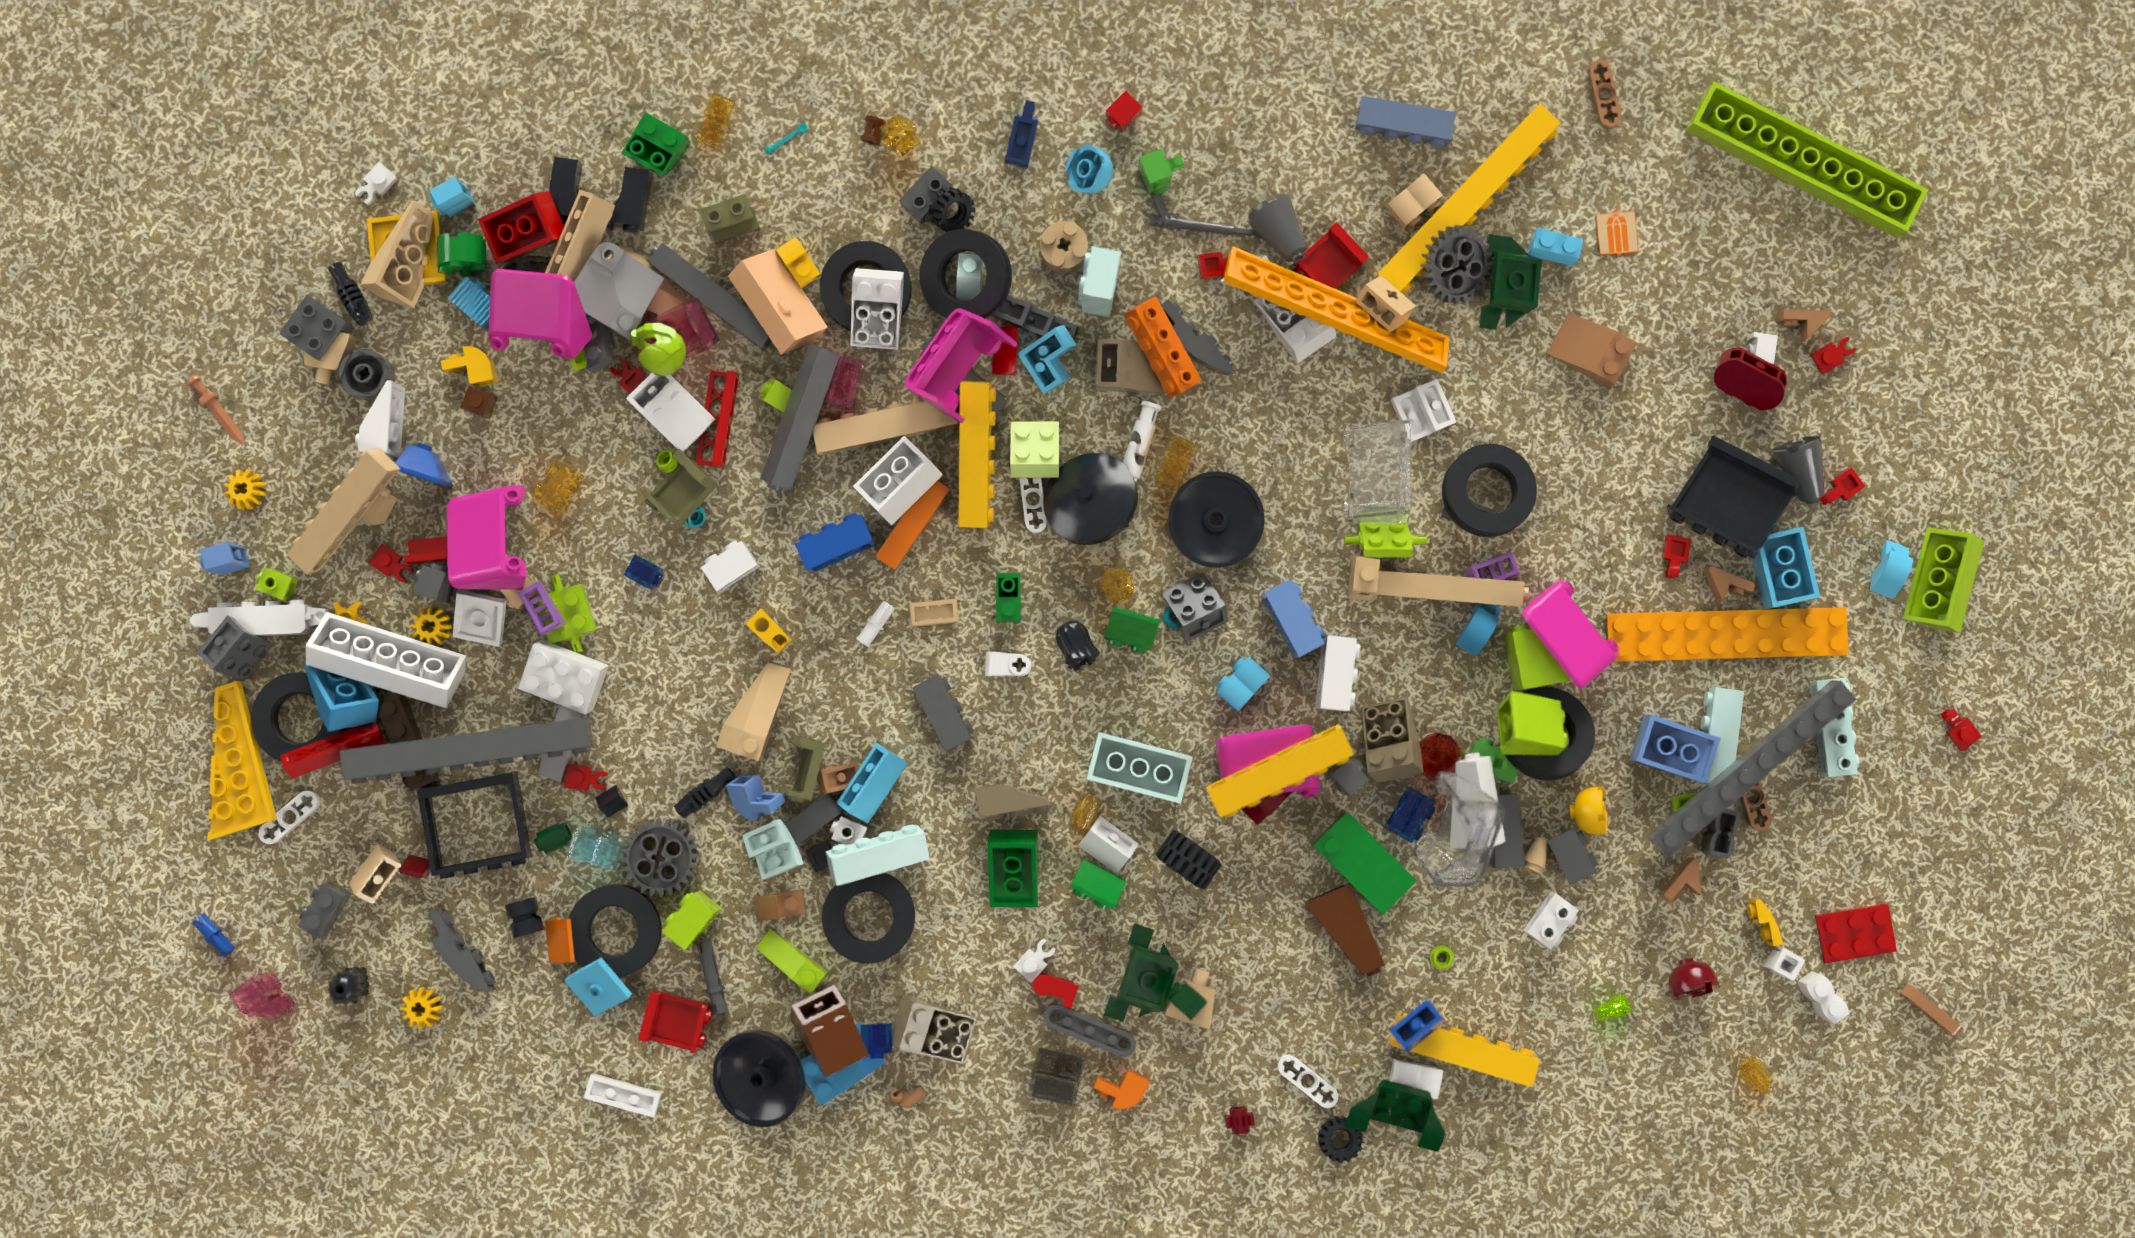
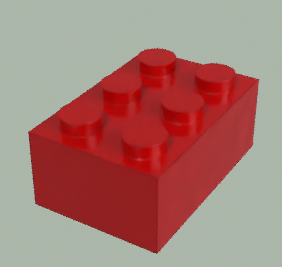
M550 191L534 193L478 219L496 264L516 260L557 242L564 228Z

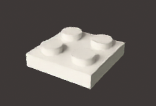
M459 590L456 593L453 637L500 647L503 643L507 600Z

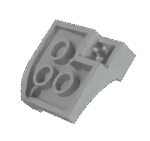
M605 242L595 248L574 280V284L585 314L625 339H630L631 331L635 330L641 322L648 305L664 278L628 255L615 244ZM606 250H610L612 252L611 259H606L604 257V252Z

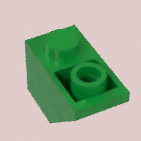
M996 573L997 623H1021L1020 573Z

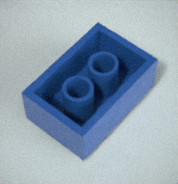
M850 514L844 517V522L838 525L830 523L820 528L822 532L812 535V532L798 538L799 542L794 544L806 571L814 573L877 545L862 514Z

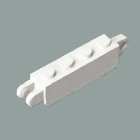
M290 600L289 605H280V601H265V606H256V602H241L240 607H232V603H217V607L208 608V613L192 615L190 621L194 627L208 628V632L211 635L227 615L233 617L247 632L256 636L308 634L312 627L318 626L326 612L329 613L328 609L313 608L312 605H306L304 600Z

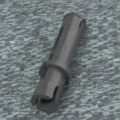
M712 940L696 944L706 980L707 989L705 991L706 994H709L713 1015L728 1012L723 991L725 986L722 985Z

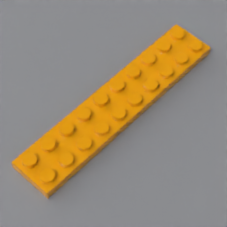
M1232 246L1228 255L1224 283L1251 293L1255 297L1268 300L1277 306L1292 310L1299 315L1316 320L1320 324L1328 325L1344 334L1352 335L1363 342L1376 345L1387 352L1395 353L1409 361L1419 363L1428 369L1443 373L1446 369L1449 347L1448 336L1410 320L1389 332L1355 302L1357 298Z
M1846 607L1605 614L1606 640L1612 638L1620 648L1618 651L1620 655L1613 662L1849 655Z

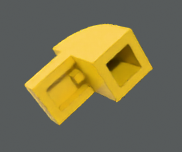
M796 237L776 249V252L801 288L821 276Z
M464 346V356L462 354H454L448 356L447 360L441 361L442 370L448 374L467 370L469 383L474 387L499 383L493 360L478 348Z

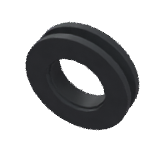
M957 229L939 236L926 250L920 265V286L925 300L939 315L948 318L954 310L961 308L985 319L993 315L1005 302L1011 288L1012 268L1006 251L994 238L974 230ZM971 251L978 255L985 264L986 281L983 289L976 297L963 301L950 293L946 285L945 274L946 268L954 256L961 252Z
M857 241L841 247L832 254L821 273L820 294L827 312L836 323L851 331L852 307L844 300L842 284L845 276L852 269L860 265H873L884 271L904 272L902 318L910 303L912 285L905 263L894 250L874 241Z
M1498 444L1477 445L1463 452L1448 468L1442 484V499L1450 518L1464 531L1480 537H1497L1515 529L1530 515L1537 496L1536 479L1530 465L1516 451ZM1491 468L1496 469L1507 478L1511 485L1512 497L1510 504L1504 511L1491 514L1482 512L1474 507L1466 491L1467 480L1471 473L1477 469Z
M303 672L287 673L271 680L259 692L252 707L251 727L257 743L269 756L281 762V755L347 730V728L328 731L324 723H322L318 734L304 743L293 742L283 735L278 725V714L280 707L286 699L295 694H306L314 698L307 674Z
M1537 687L1523 692V694L1561 701V709L1565 712L1563 724L1568 730L1569 735L1568 748L1559 755L1505 754V756L1516 769L1534 779L1554 781L1571 775L1586 762L1594 748L1595 728L1588 710L1576 697L1558 688Z
M885 872L839 886L835 885L827 895L822 910V926L830 945L846 959L862 964L882 962L897 954L909 940L915 924V908L910 893L898 879ZM861 892H874L882 895L888 900L893 910V923L890 931L876 941H864L856 938L849 932L845 924L844 912L846 906L855 895Z
M613 884L590 891L576 903L568 918L571 920L574 959L583 968L602 958L618 978L628 976L648 964L657 952L661 942L662 923L656 906L640 890L627 885ZM617 906L626 909L634 916L638 924L639 934L636 944L629 952L623 955L612 956L603 953L596 947L592 939L591 926L593 919L599 911L606 907Z

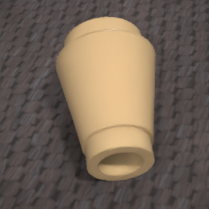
M1539 837L1535 838L1524 857L1525 866H1522V869L1536 875H1541L1542 870H1545L1549 845L1547 840Z

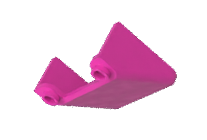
M506 269L495 270L491 275L488 335L492 349L498 351L505 350L509 346V337L551 341V351L556 356L574 359L593 337L574 282L565 275Z
M509 485L456 497L449 501L447 505L448 581L451 586L457 589H523L526 579V565L524 561L516 556H506L505 506L521 504L524 498V486Z
M1560 578L1529 600L1522 610V615L1572 682L1579 689H1583L1619 657L1620 653L1618 651L1620 648L1612 638L1606 641L1602 638L1572 599V594L1575 593L1574 587L1569 581L1564 582Z

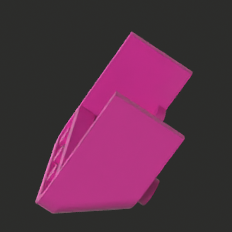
M961 308L956 309L948 316L907 375L905 387L943 414L963 423L965 419L955 412L960 405V396L955 392L960 382L963 381L981 354L991 355L996 353L1000 349L1002 342L1016 347L1018 343L993 322Z

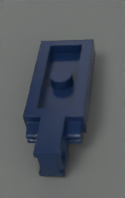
M1026 100L1023 112L1017 111V115L1014 117L1005 164L1026 169L1029 167L1038 126V116L1033 115L1035 109L1034 101Z

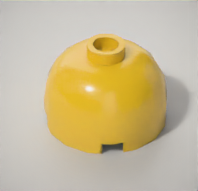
M1604 786L1590 787L1580 791L1575 797V803L1570 805V818L1575 819L1578 828L1587 834L1607 835L1608 815L1605 801H1603V799H1606Z

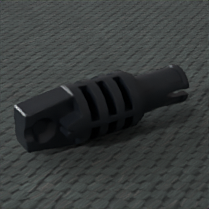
M342 262L332 264L334 268L330 265L328 271L337 284L336 292L348 313L360 326L370 322L373 319L372 314L356 281L349 278Z
M727 766L713 778L704 779L703 783H699L698 787H694L692 791L687 792L674 805L675 810L683 818L703 808V805L706 806L709 801L714 800V797H718L720 790L736 779L735 774Z

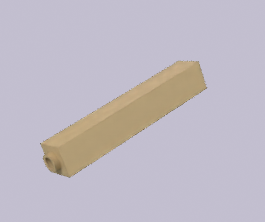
M1379 570L1376 595L1523 607V602H1528L1529 587H1524L1525 582Z

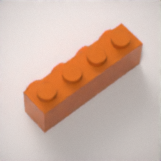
M1156 296L1123 314L1128 327L1133 331L1138 340L1140 349L1144 351L1150 362L1151 369L1156 373L1161 382L1162 389L1169 398L1185 392L1202 381Z

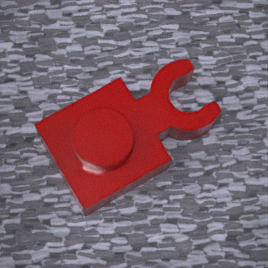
M1222 252L1199 254L1197 261L1200 280L1224 277L1228 256L1223 258Z
M1849 337L1841 339L1837 347L1831 342L1810 354L1822 375L1844 363L1842 355L1849 356L1856 352V348L1851 350L1844 348V343L1850 340Z
M619 358L618 360L623 364V368L620 371H616L611 366L609 369L616 377H622L618 383L631 394L647 377L635 366L629 370V364L623 358Z
M384 544L379 546L368 564L388 577L394 572L397 580L404 583L407 580L402 577V571L407 569L410 572H414L412 566L400 564L403 557Z
M567 764L564 788L589 791L590 784H592L596 789H606L605 785L598 783V778L600 776H608V773L599 771L591 774L592 767Z

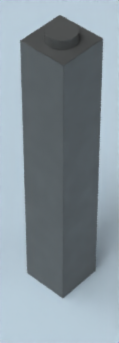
M664 243L652 249L649 254L650 259L648 260L652 267L761 350L765 351L772 341L748 307Z
M811 343L808 344L760 478L768 483L767 487L780 492L782 488L792 490L840 357L839 354Z

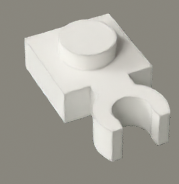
M378 162L363 178L368 184L358 188L355 195L360 197L363 193H368V198L364 203L371 205L375 200V194L378 192L383 196L398 178L383 164Z
M1046 939L1039 941L1036 952L1029 948L1013 966L1029 982H1032L1047 966L1043 959L1052 956L1055 952L1054 947L1049 952L1042 950V945L1046 942Z

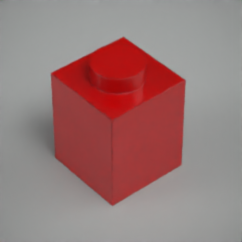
M1125 91L1106 110L1105 117L1107 119L1105 121L1114 131L1119 129L1123 132L1142 114L1143 107Z

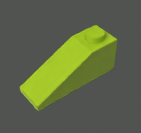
M771 928L756 947L790 979L810 994L814 992L828 973L826 969Z

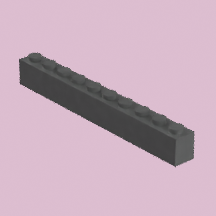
M1831 680L1646 835V837L1662 855L1670 857L1857 699L1842 681Z
M579 718L341 750L340 759L343 780H351L352 784L367 782V777L376 776V781L391 779V774L400 773L401 777L416 776V771L425 770V774L441 772V767L450 766V771L465 769V764L474 763L475 768L490 766L489 761L499 760V764L513 763L516 757H523L524 761L536 760L538 759V754L548 753V758L563 756L562 751L572 750V754L587 753V748L594 746L590 718Z

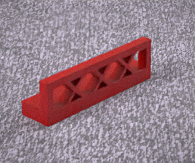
M727 370V373L710 371L704 408L716 419L715 422L718 427L716 437L712 440L706 434V431L699 437L695 461L698 465L724 469L740 376L735 371ZM715 376L726 378L724 390L720 393L714 387ZM714 390L716 396L712 398V393ZM719 398L722 402L720 414L714 416L710 410V405ZM705 437H706L709 442L704 445V441H705ZM712 445L714 448L712 461L701 460L703 450Z
M447 537L408 540L409 555H403L404 563L414 565L447 561Z
M376 720L375 723L360 725L281 755L282 767L285 773L288 772L290 778L293 779L341 761V750L386 744L385 738Z

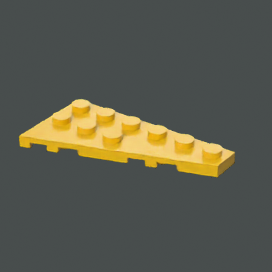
M235 681L215 688L213 717L216 719L215 733L212 736V742H215L214 756L211 757L210 776L212 808L209 810L208 819H211L210 832H208L207 841L277 820L258 743L252 731L251 716L242 681Z

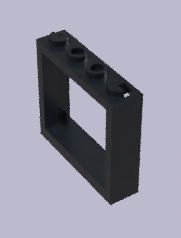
M518 772L417 790L431 876L440 875V879L455 877L454 872L462 870L464 875L479 872L478 867L487 866L488 870L502 868V863L510 861L512 866L525 864L526 858L532 857ZM509 783L521 852L443 866L432 798Z

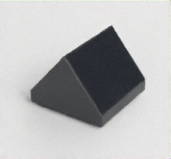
M617 785L595 797L598 808L607 818L628 806Z

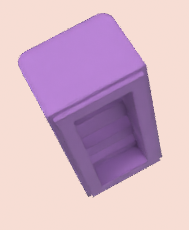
M1512 552L1464 569L1466 576L1488 579L1483 568L1486 566L1491 579L1505 580L1520 574ZM1504 559H1508L1512 572L1507 574L1501 562ZM1494 563L1497 564L1501 576L1499 577L1494 569Z
M540 581L518 592L540 635H548L566 624ZM539 591V596L535 597L532 600L528 598V596ZM543 600L544 604L535 609L534 605ZM546 609L549 610V613L540 617L539 613L545 611ZM551 618L554 619V621L548 625L544 623L545 621Z

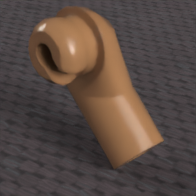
M922 1086L911 1093L899 1089H894L890 1093L892 1103L905 1108H911L927 1097Z

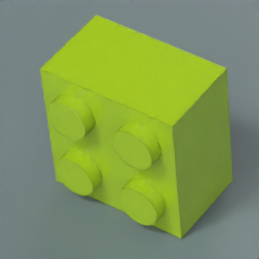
M701 891L686 894L678 904L681 909L674 914L671 913L663 923L666 927L662 933L684 951L695 944L723 909Z

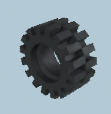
M954 187L949 189L943 188V193L938 191L936 193L938 198L933 197L931 199L934 205H929V209L933 211L929 212V217L932 218L931 221L945 232L965 229L964 225L969 227L971 225L968 222L969 219L974 220L975 217L971 214L975 212L973 207L975 204L971 197ZM957 202L958 210L956 214L948 219L946 217L948 207L952 203Z
M1334 1116L1332 1119H1327V1122L1321 1125V1130L1318 1132V1143L1324 1155L1329 1157L1330 1160L1334 1162L1336 1160L1339 1163H1343L1345 1160L1349 1162L1352 1157L1356 1158L1358 1151L1361 1152V1144H1363V1134L1361 1131L1344 1127L1347 1119L1345 1116ZM1337 1130H1344L1349 1134V1143L1343 1148H1336L1332 1145L1331 1137Z

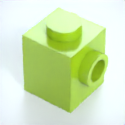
M771 379L769 382L766 381L761 387L759 393L762 395L759 399L784 414L792 390L779 381Z
M265 567L257 577L256 583L258 585L256 590L284 601H290L299 579Z

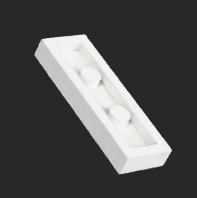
M592 1073L590 1074L584 1098L654 1118L662 1092Z

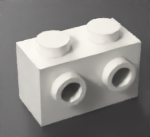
M735 540L724 547L725 552L719 556L713 554L704 561L705 565L701 567L715 590L719 593L760 567L746 544L742 541L737 542Z
M1550 892L1523 931L1546 948L1552 949L1553 946L1557 947L1563 940L1564 936L1562 933L1565 929L1572 927L1578 918L1576 914L1579 910L1558 894Z

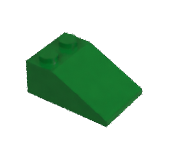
M1113 606L1104 638L1109 639L1108 644L1122 647V643L1132 646L1131 651L1145 654V650L1151 651L1161 620Z
M990 829L987 842L990 907H1038V830Z

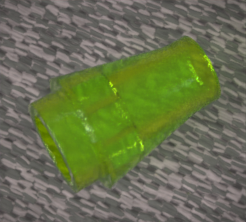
M1617 993L1594 1008L1599 1021L1628 1016L1627 1013L1632 1012L1625 993L1621 995Z

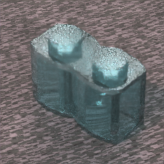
M582 826L581 830H574L566 858L609 870H616L624 844L623 841L619 840V835L605 832V835L601 836L595 834L596 829Z

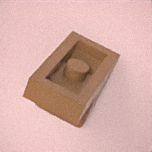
M1784 309L1777 313V323H1784V327L1788 328L1799 327L1800 324V342H1803L1831 316V311Z
M1707 566L1703 571L1716 602L1724 600L1729 587L1731 593L1743 596L1744 593H1752L1756 585L1754 582L1714 566Z
M857 761L819 770L817 783L820 795L846 789L859 769Z
M1688 857L1659 891L1658 894L1668 901L1678 899L1684 892V885L1694 894L1701 895L1699 862L1695 858Z
M803 889L755 896L758 921L806 914Z

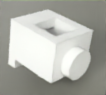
M1753 332L1747 336V341L1752 342L1748 344L1746 350L1774 364L1778 336Z
M841 816L840 820H834L829 832L833 833L831 839L845 845L854 844L858 839L865 838L869 827ZM844 828L851 829L852 833L849 837L843 835Z
M1782 948L1781 951H1771L1764 967L1785 979L1794 981L1805 959Z

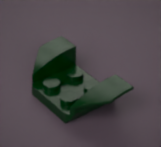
M1488 234L1487 244L1490 246L1487 248V252L1492 253V256H1494L1490 303L1481 307L1479 328L1496 330L1502 312H1505V325L1507 328L1523 315L1538 307L1542 260L1527 254L1512 237Z
M1134 923L1127 943L1133 947L1118 995L1110 994L1104 1016L1124 1022L1129 1005L1141 1008L1138 1018L1150 1012L1164 1011L1169 997L1168 992L1172 988L1179 964L1170 955L1164 942L1160 952L1149 949L1154 933L1153 929Z
M1385 1079L1377 1086L1374 1094L1350 1108L1344 1127L1365 1132L1370 1119L1416 1131L1418 1132L1417 1147L1439 1152L1446 1135L1433 1109V1101L1429 1091Z

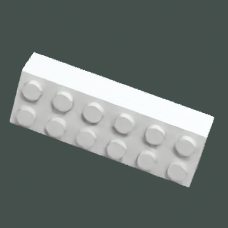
M326 612L306 644V665L443 708L448 707L465 674L466 655Z

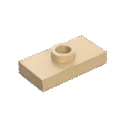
M957 598L909 603L911 627L959 623Z

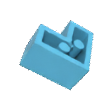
M1064 325L1055 327L1018 353L1043 394L1052 391L1071 378L1058 357L1077 345Z

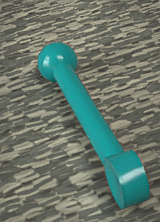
M805 123L799 124L797 130L772 146H766L765 153L771 155L776 148L799 133H805L808 129Z

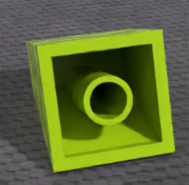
M1528 624L1509 628L1510 633L1503 634L1514 691L1571 681L1532 628L1529 629Z
M1510 692L1496 708L1501 754L1559 755L1567 746V734L1563 730L1565 712L1561 709V701Z

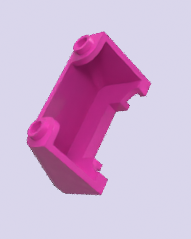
M1299 725L1229 735L1217 739L1215 752L1220 780L1314 736L1312 726ZM1312 774L1297 786H1286L1282 788L1283 792L1281 793L1296 791L1297 794H1302L1303 798L1314 797L1321 790L1319 775L1314 776Z

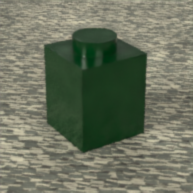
M1185 980L1181 984L1177 982L1168 992L1171 995L1168 998L1169 1001L1191 1021L1208 1003Z

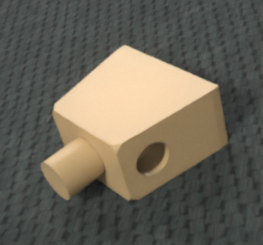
M340 332L320 361L304 351V365L311 369H317L314 383L329 385L331 372L339 373L342 360L352 353L356 337Z
M1352 554L1347 599L1372 601L1377 593L1380 567V559L1378 557H1364L1361 554Z
M1196 968L1192 981L1181 978L1179 982L1181 984L1185 980L1208 1002L1192 1021L1170 1001L1165 1009V1015L1210 1029L1215 998V989L1206 986L1210 972Z

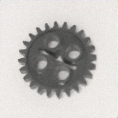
M1461 225L1447 226L1446 231H1438L1439 238L1431 237L1433 245L1425 246L1429 252L1428 254H1422L1426 262L1420 264V266L1425 267L1426 271L1421 276L1428 278L1423 284L1431 286L1428 292L1435 294L1436 299L1446 303L1459 304V301L1466 303L1467 297L1475 298L1474 291L1482 292L1480 284H1487L1484 277L1485 275H1491L1487 267L1493 265V263L1487 262V258L1492 256V253L1485 251L1490 245L1482 243L1485 237L1478 235V230Z
M658 818L655 821V825H653L652 821L648 820L646 821L647 828L641 824L637 825L639 833L631 831L630 834L633 839L624 840L629 847L621 849V852L627 854V857L620 859L621 862L627 863V866L622 871L630 872L626 880L634 878L635 882L632 887L635 888L641 885L642 894L650 889L651 897L656 894V891L659 892L660 897H664L667 890L671 896L674 895V887L682 891V882L687 885L691 883L687 877L688 875L696 876V873L691 869L700 865L694 862V858L699 857L700 854L693 853V849L699 845L690 843L695 836L687 837L685 835L688 830L687 827L681 831L678 830L679 822L671 826V820L666 819L664 825H662L661 819ZM665 836L666 843L664 844L662 850V856L665 857V861L660 862L658 870L659 876L657 879H655L654 875L657 870L659 862L658 859L655 858V855L660 854L662 848V838ZM648 837H653L656 840L654 850L646 847V839ZM671 842H677L680 846V851L677 855L672 854L669 850ZM644 860L651 864V871L648 874L643 873L641 870V863ZM667 865L672 866L675 870V875L672 879L667 878L664 874V869Z

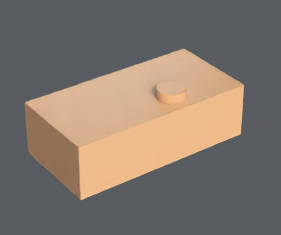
M775 249L742 260L728 275L781 355L812 343L828 328Z

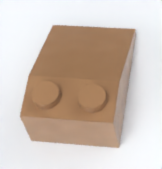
M1568 313L1546 354L1601 385L1610 388L1618 380L1637 342L1613 329Z

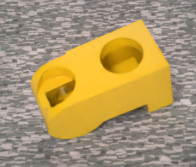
M762 608L746 623L757 636L778 654L792 641L786 632Z

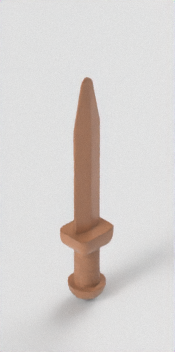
M190 376L188 385L193 386L200 395L199 403L201 406H207L233 440L244 444L241 430L217 401L216 397L218 395L206 389L200 381L202 379L200 376Z

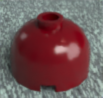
M1693 958L1679 961L1680 966L1674 968L1669 975V989L1673 1000H1680L1679 995L1683 994L1692 996L1691 998L1713 992V986L1717 989L1720 988L1714 970L1704 962H1694Z

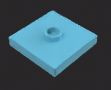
M602 958L568 975L564 980L594 1016L629 999L632 994Z

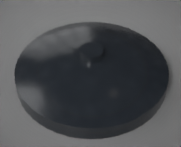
M1102 453L1079 455L1059 467V478H1050L1044 492V513L1053 530L1066 541L1078 545L1099 544L1115 537L1131 521L1138 503V489L1129 469L1117 458Z
M1220 471L1202 473L1184 483L1176 492L1168 514L1169 532L1178 550L1190 561L1210 568L1231 566L1246 558L1259 543L1265 523L1264 509L1256 491L1242 478Z
M763 1030L744 1031L725 1042L715 1057L713 1065L715 1091L725 1109L739 1121L755 1127L774 1126L791 1116L800 1105L805 1089L804 1071L795 1051L779 1036Z

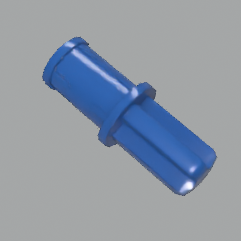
M205 913L199 915L198 918L201 922L195 919L192 925L203 934L206 943L210 942L223 957L230 955L235 947L223 935L222 929L217 928Z

